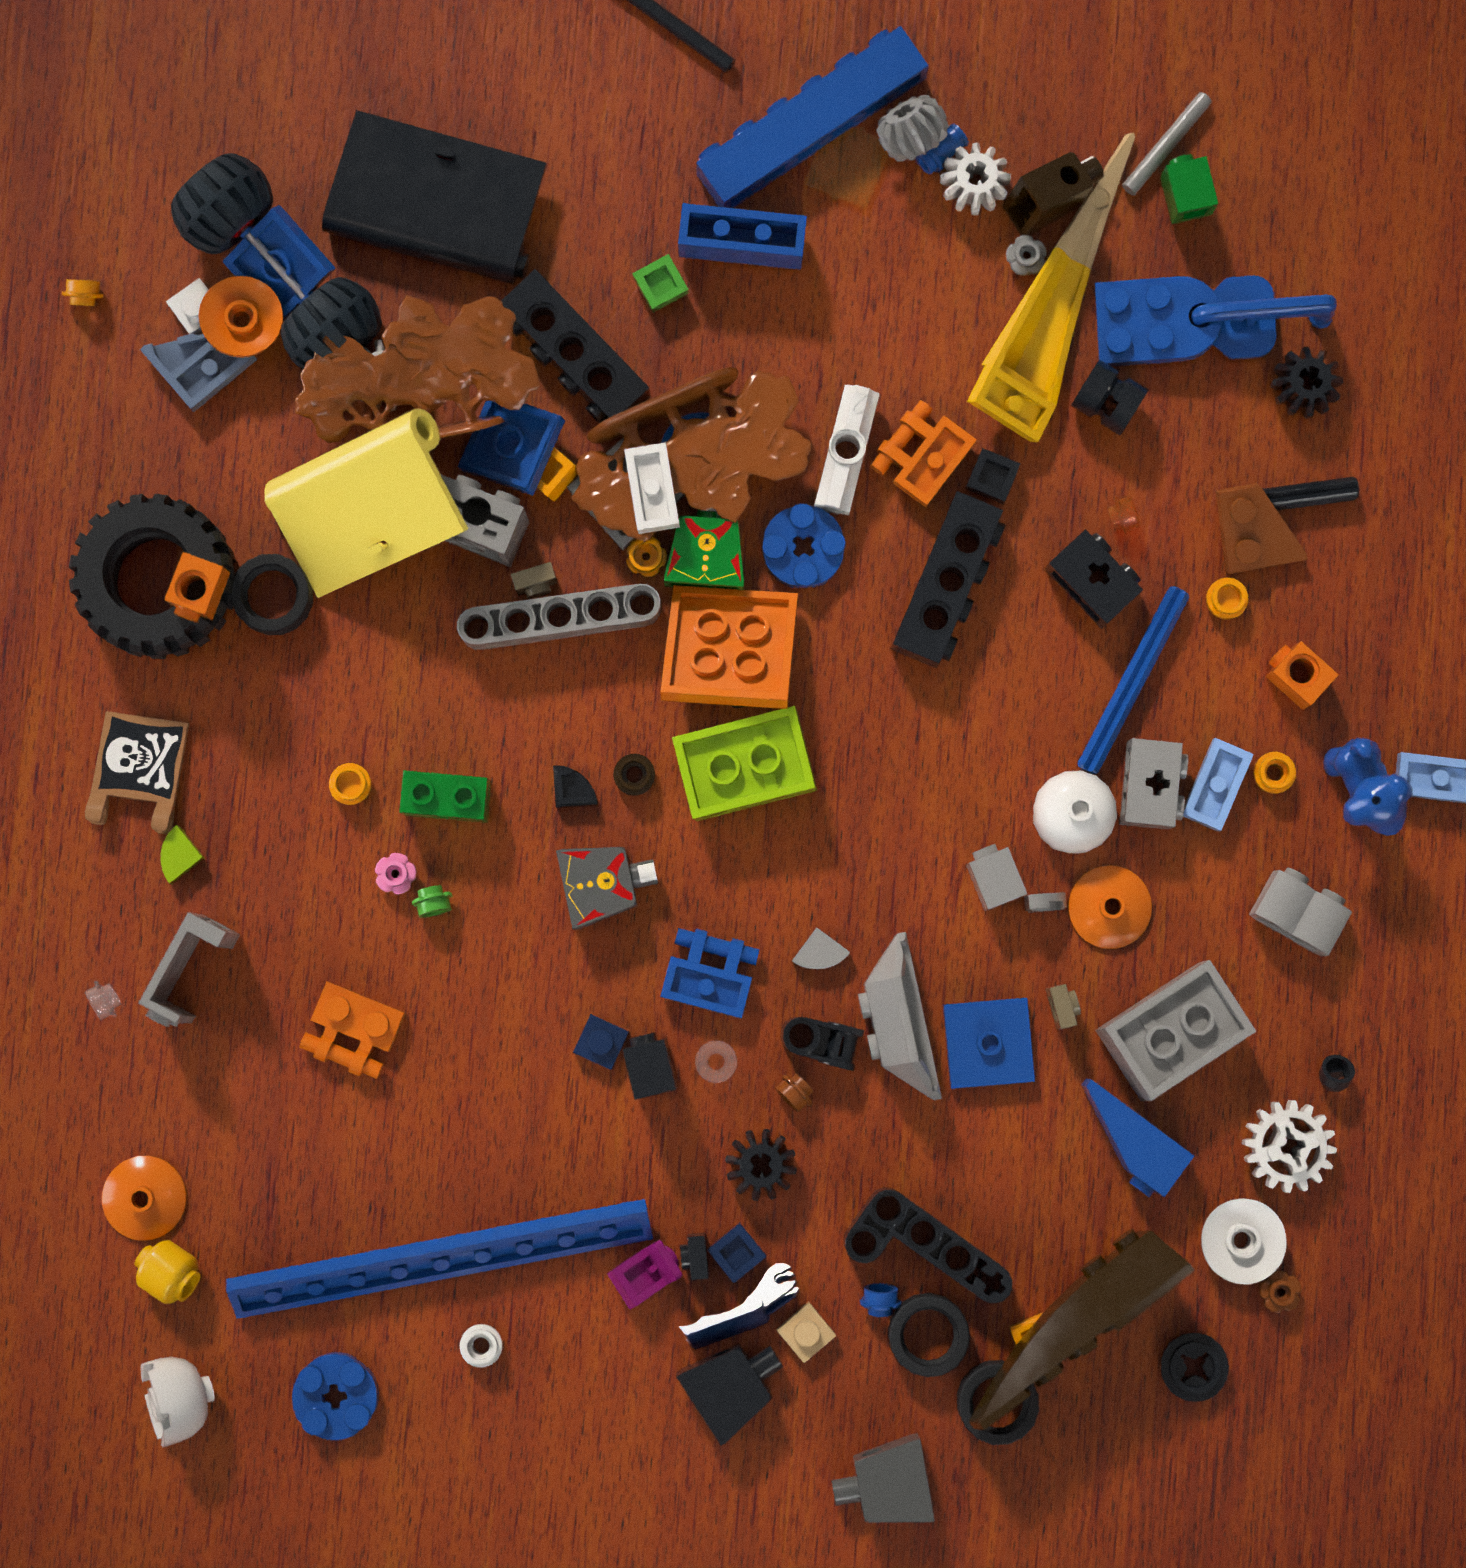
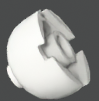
M1081 770L1064 771L1050 778L1037 792L1033 806V824L1040 838L1051 848L1069 854L1086 853L1102 845L1112 833L1117 819L1116 800L1109 786L1097 776Z
M177 1357L159 1358L142 1363V1382L150 1380L152 1387L148 1389V1394L144 1395L157 1439L162 1438L161 1446L173 1445L192 1437L202 1428L208 1417V1402L215 1400L209 1376L200 1377L193 1364Z

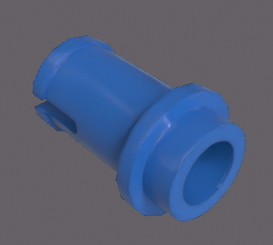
M951 124L948 127V135L939 142L937 148H932L927 151L926 155L922 154L915 158L919 166L927 174L930 175L934 171L937 173L942 171V164L945 163V160L955 155L958 147H966L969 144L967 136L956 124Z

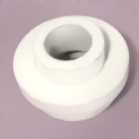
M477 1324L465 1331L460 1340L462 1357L468 1364L474 1367L483 1368L492 1365L497 1361L502 1352L503 1343L500 1334L495 1328L486 1324ZM477 1338H485L489 1342V1350L487 1352L479 1353L475 1350L474 1341Z

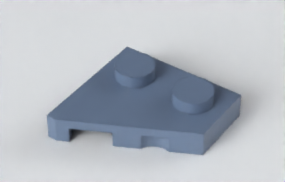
M203 334L177 337L176 341L156 346L148 344L140 349L193 412L257 360L255 356L240 358L225 355L212 347Z

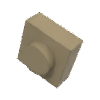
M551 562L511 574L518 596L526 594L527 599L546 595L551 592L550 586L558 584Z
M1066 984L1046 988L1045 991L1056 1029L1076 1026L1075 1016L1081 1015V1009L1075 991L1068 992Z

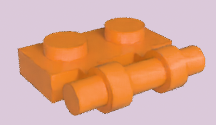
M920 400L912 411L907 410L899 420L901 425L891 439L882 442L877 449L879 454L870 466L880 475H884L891 464L898 466L902 470L895 478L893 484L927 508L974 446L977 439L944 415L934 428L930 426L925 420L933 409L927 403ZM917 435L924 442L914 455L910 457L902 450L911 438Z
M326 981L311 1017V1021L325 1026L323 1035L319 1038L306 1032L299 1048L314 1053L313 1058L324 1063L327 1060H331L348 1067V1072L361 1077L362 1074L378 1079L384 1064L371 1059L370 1055L374 1047L387 1052L391 1051L406 1013ZM339 1032L361 1041L356 1052L335 1044Z

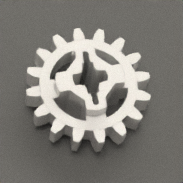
M1288 1100L1285 1110H1283L1279 1102H1271V1114L1264 1110H1257L1256 1114L1260 1122L1258 1125L1247 1123L1245 1127L1253 1132L1252 1138L1242 1140L1243 1145L1252 1148V1153L1246 1155L1244 1161L1248 1163L1256 1162L1258 1165L1253 1170L1252 1175L1259 1178L1266 1174L1265 1186L1272 1189L1281 1181V1189L1286 1193L1291 1192L1293 1183H1296V1186L1301 1191L1308 1190L1307 1179L1309 1178L1317 1183H1321L1323 1179L1318 1172L1320 1168L1331 1170L1333 1167L1325 1159L1326 1155L1337 1153V1148L1327 1145V1139L1335 1135L1334 1130H1323L1321 1127L1327 1119L1326 1116L1320 1114L1312 1118L1313 1106L1305 1104L1298 1111L1297 1101ZM1290 1118H1297L1303 1121L1311 1130L1303 1132L1296 1130ZM1271 1126L1273 1132L1268 1143L1262 1145L1264 1135ZM1286 1136L1288 1139L1297 1140L1298 1146L1292 1148V1156L1281 1151V1146L1287 1144ZM1316 1148L1314 1158L1307 1166L1306 1159L1311 1149ZM1276 1160L1282 1162L1289 1175L1278 1173L1267 1162Z

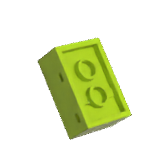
M795 706L672 737L691 816L695 821L818 791L798 711Z

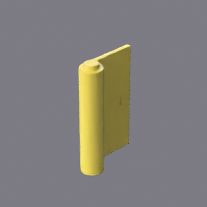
M420 408L414 409L270 480L266 484L264 490L265 503L272 512L302 570L306 573L317 598L469 529L429 454V451L438 445L440 436L436 422L427 411Z

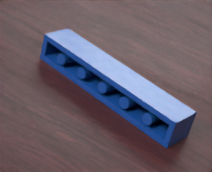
M899 26L892 32H889L888 29L879 32L868 42V48L857 55L854 52L848 53L834 65L835 70L823 78L821 75L812 77L800 88L801 92L790 100L784 97L773 103L766 111L768 115L756 123L753 120L743 123L733 132L732 135L734 137L720 146L719 143H714L703 150L698 157L700 160L696 162V174L717 205L725 208L736 207L924 81L929 65L903 28Z

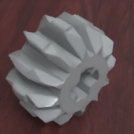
M922 95L918 98L912 96L908 101L899 102L895 108L888 109L887 115L881 117L878 121L879 126L876 131L884 151L888 152L890 158H895L897 162L906 159L914 160L919 155H926L930 149L937 148L939 142L948 135L947 129L949 125L946 121L947 116L942 106L938 105L936 99L930 98L929 95Z

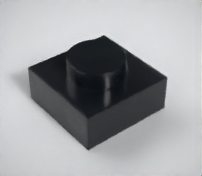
M982 448L965 489L1004 504L1021 463Z
M705 1232L688 1234V1244L680 1245L682 1270L691 1271V1280L708 1279Z

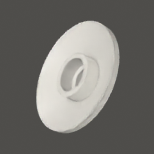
M1240 1198L1219 1205L1208 1216L1202 1229L1201 1247L1206 1262L1217 1275L1233 1283L1253 1284L1268 1278L1280 1266L1286 1252V1232L1280 1218L1270 1207L1256 1200ZM1239 1232H1244L1248 1236V1243L1242 1248H1237L1234 1244V1237Z

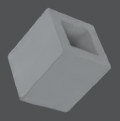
M992 844L972 853L975 861L966 864V867L984 911L1027 894L1008 847L998 851L996 844Z

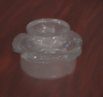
M98 980L94 981L95 986L85 991V995L94 1012L101 1021L111 1015L114 1018L117 1017L115 1008L122 1005L114 988L110 983L102 986Z

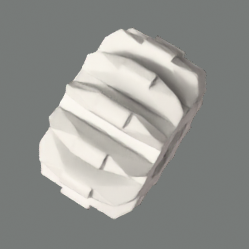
M977 142L973 143L971 154L960 146L955 152L956 159L947 158L945 160L944 167L948 172L941 174L940 183L949 186L944 193L946 200L958 197L955 207L957 211H962L965 204L971 205V213L975 216L978 215L980 204H982L991 212L996 206L995 199L1004 200L1006 198L1007 191L1003 186L1010 184L1011 175L1002 172L1007 165L1006 158H999L993 161L996 151L994 146L988 148L986 154L980 153V145ZM974 173L982 176V180H979L977 185L969 182V178H973Z

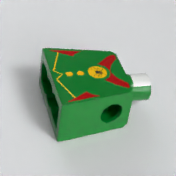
M713 508L707 511L697 509V517L680 516V527L676 528L664 575L665 587L673 588V585L744 590L738 520L735 523L728 519H722Z

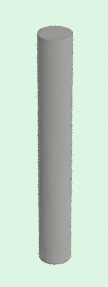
M1203 92L1197 94L1126 179L1122 187L1127 193L1134 196L1210 106L1212 100L1208 95Z

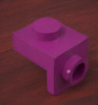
M661 1240L644 1247L607 1273L629 1310L683 1276L678 1268L679 1261L676 1254L671 1248L664 1246Z

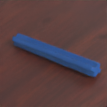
M1171 586L1164 595L1078 761V767L1087 773L1095 775L1100 771L1189 599V594L1184 590Z

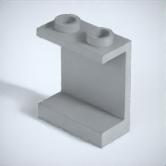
M188 912L139 1001L140 1005L149 1009L146 1016L166 1027L170 1025L177 1027L179 1023H193L196 1015L167 1000L200 938L216 947L233 949L240 934L205 915Z

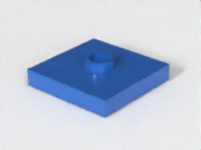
M486 401L479 418L501 416L505 422L473 431L458 464V468L464 472L533 496L565 423V419L560 415L525 403L520 410H508L494 401Z
M1027 998L943 1005L950 1089L1035 1082Z

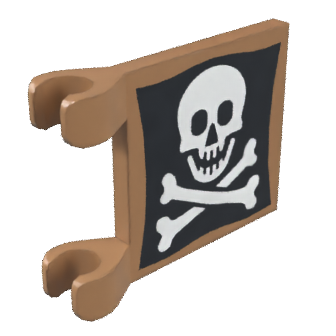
M106 711L91 794L85 809V819L92 824L104 825L108 817L109 796L156 803L152 816L151 827L157 833L167 835L174 825L175 803L190 724Z

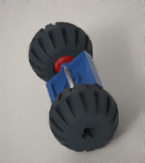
M233 153L223 154L203 166L180 188L171 203L173 221L180 235L196 249L209 254L222 253L242 240L222 262L234 276H248L258 279L275 292L283 311L284 323L281 327L283 345L291 360L298 367L304 369L306 362L309 359H313L314 351L321 357L333 353L323 342L325 336L340 348L347 341L344 336L353 338L365 347L378 334L382 326L379 307L371 293L360 284L338 277L328 281L314 291L336 268L281 205L271 209L273 194L270 183L263 171L249 159Z

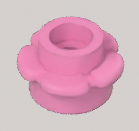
M392 853L388 858L383 857L375 868V872L378 874L376 883L384 892L393 891L394 894H403L410 889L412 881L416 879L415 865L409 863L408 857L401 853ZM393 870L399 871L397 878L392 877L391 873Z

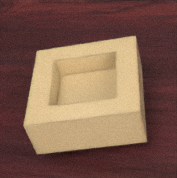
M809 1301L777 1328L778 1333L803 1363L836 1337V1333Z

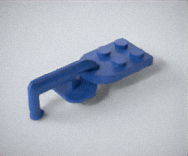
M1255 275L1226 278L1214 291L1204 282L1186 276L1095 283L1099 359L1110 366L1181 362L1203 355L1212 346H1215L1229 359L1260 358L1267 355L1275 345V319L1309 317L1312 326L1323 329L1332 322L1337 301L1334 296L1328 294L1274 298L1271 284L1263 277Z

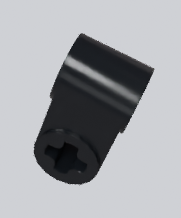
M796 1016L783 1024L780 1039L783 1046L794 1054L816 1059L823 1064L854 1071L856 1065L852 1061L858 1037H863L865 1030L830 1021L826 1023L807 1017ZM799 1023L807 1025L812 1033L810 1042L802 1048L793 1046L789 1039L791 1028ZM843 1036H844V1040H843L841 1052H840V1055L838 1056L839 1049H840V1045H841V1041H842V1038H843Z

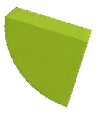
M179 825L172 828L162 845L160 859L163 874L169 884H173L205 859Z

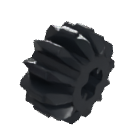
M1309 346L1303 347L1299 356L1290 351L1284 357L1285 363H1278L1275 366L1274 372L1280 378L1274 379L1270 385L1274 390L1283 391L1275 399L1276 404L1280 405L1285 401L1291 403L1287 411L1288 415L1293 416L1299 407H1301L1302 415L1305 419H1310L1314 414V410L1323 415L1329 410L1328 402L1335 403L1340 398V394L1334 388L1339 387L1343 383V377L1331 375L1339 364L1337 361H1332L1326 365L1323 362L1326 357L1325 350H1320L1315 358L1312 357ZM1304 376L1311 378V388L1309 390L1302 387L1304 384L1302 378Z
M763 1129L761 1143H756L753 1131L748 1130L746 1131V1138L750 1146L746 1148L736 1139L732 1142V1146L742 1155L741 1157L734 1155L726 1156V1163L740 1165V1169L727 1173L728 1180H735L743 1176L744 1180L738 1185L736 1192L743 1194L750 1184L753 1185V1201L759 1200L760 1187H766L768 1197L773 1200L776 1198V1192L772 1186L773 1183L777 1182L785 1190H788L790 1187L789 1182L780 1176L781 1173L792 1175L797 1172L795 1166L782 1164V1161L793 1158L795 1151L788 1149L779 1154L778 1150L784 1145L786 1138L780 1135L773 1145L768 1144L770 1139L769 1129ZM762 1153H765L771 1157L768 1164L772 1170L767 1175H763V1171H761L760 1176H757L751 1172L754 1165L750 1159L755 1154H759V1158H762Z

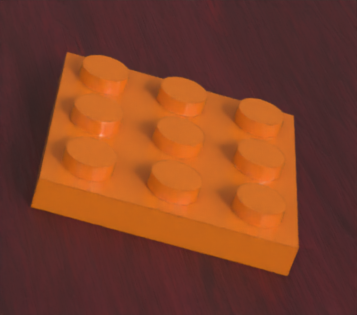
M673 585L660 691L661 701L788 709L798 593Z

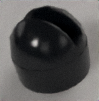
M1341 1055L1326 1057L1319 1069L1321 1085L1330 1092L1344 1091L1351 1084L1355 1076L1354 1065L1349 1059Z

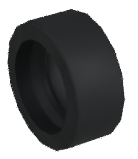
M261 554L247 560L237 570L234 577L231 602L237 616L251 629L265 635H283L297 629L307 619L313 605V588L306 573L292 559L279 554ZM266 571H279L287 574L293 580L296 587V601L293 608L286 615L277 619H266L257 615L252 610L248 601V589L251 582L259 574Z
M933 1293L911 1296L903 1301L901 1306L891 1315L888 1327V1338L892 1352L899 1364L912 1374L924 1377L945 1375L956 1368L967 1354L970 1341L968 1322L958 1306L945 1296ZM931 1309L939 1311L952 1324L954 1333L952 1346L946 1354L938 1359L924 1360L917 1358L905 1345L903 1335L905 1325L912 1315L921 1310Z
M1003 1360L985 1361L972 1367L962 1378L957 1391V1410L966 1429L978 1440L992 1445H1007L1023 1438L1034 1426L1039 1413V1395L1034 1384H1031L1028 1389L1032 1394L1023 1401L1020 1415L1013 1423L1005 1427L994 1428L989 1426L985 1430L973 1429L970 1425L969 1420L974 1413L973 1396L976 1389L983 1381L995 1377L1005 1362Z

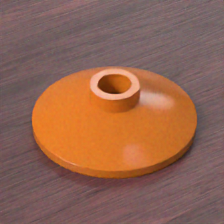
M234 276L217 282L204 295L199 308V323L206 340L219 352L232 357H251L264 352L276 341L283 324V311L277 295L267 284L248 276ZM239 316H246L250 320L249 324L245 327L236 326L234 321Z
M1101 866L1086 872L1073 886L1068 900L1069 918L1077 934L1089 944L1104 949H1117L1136 941L1146 930L1152 913L1151 897L1144 882L1130 870L1119 866ZM1108 899H1115L1119 903V911L1115 915H1111L1105 910V902Z
M137 1156L120 1163L109 1174L102 1191L103 1211L110 1225L121 1235L140 1241L153 1240L169 1233L181 1220L187 1204L186 1186L180 1173L169 1162L154 1156ZM138 1191H143L148 1196V1203L145 1207L138 1206L134 1201L135 1194Z

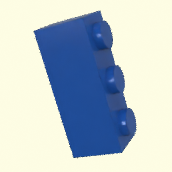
M682 203L678 239L679 257L801 270L807 216Z

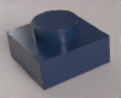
M590 1014L573 1053L612 1070L629 1031Z
M740 1222L707 1249L733 1283L767 1257Z

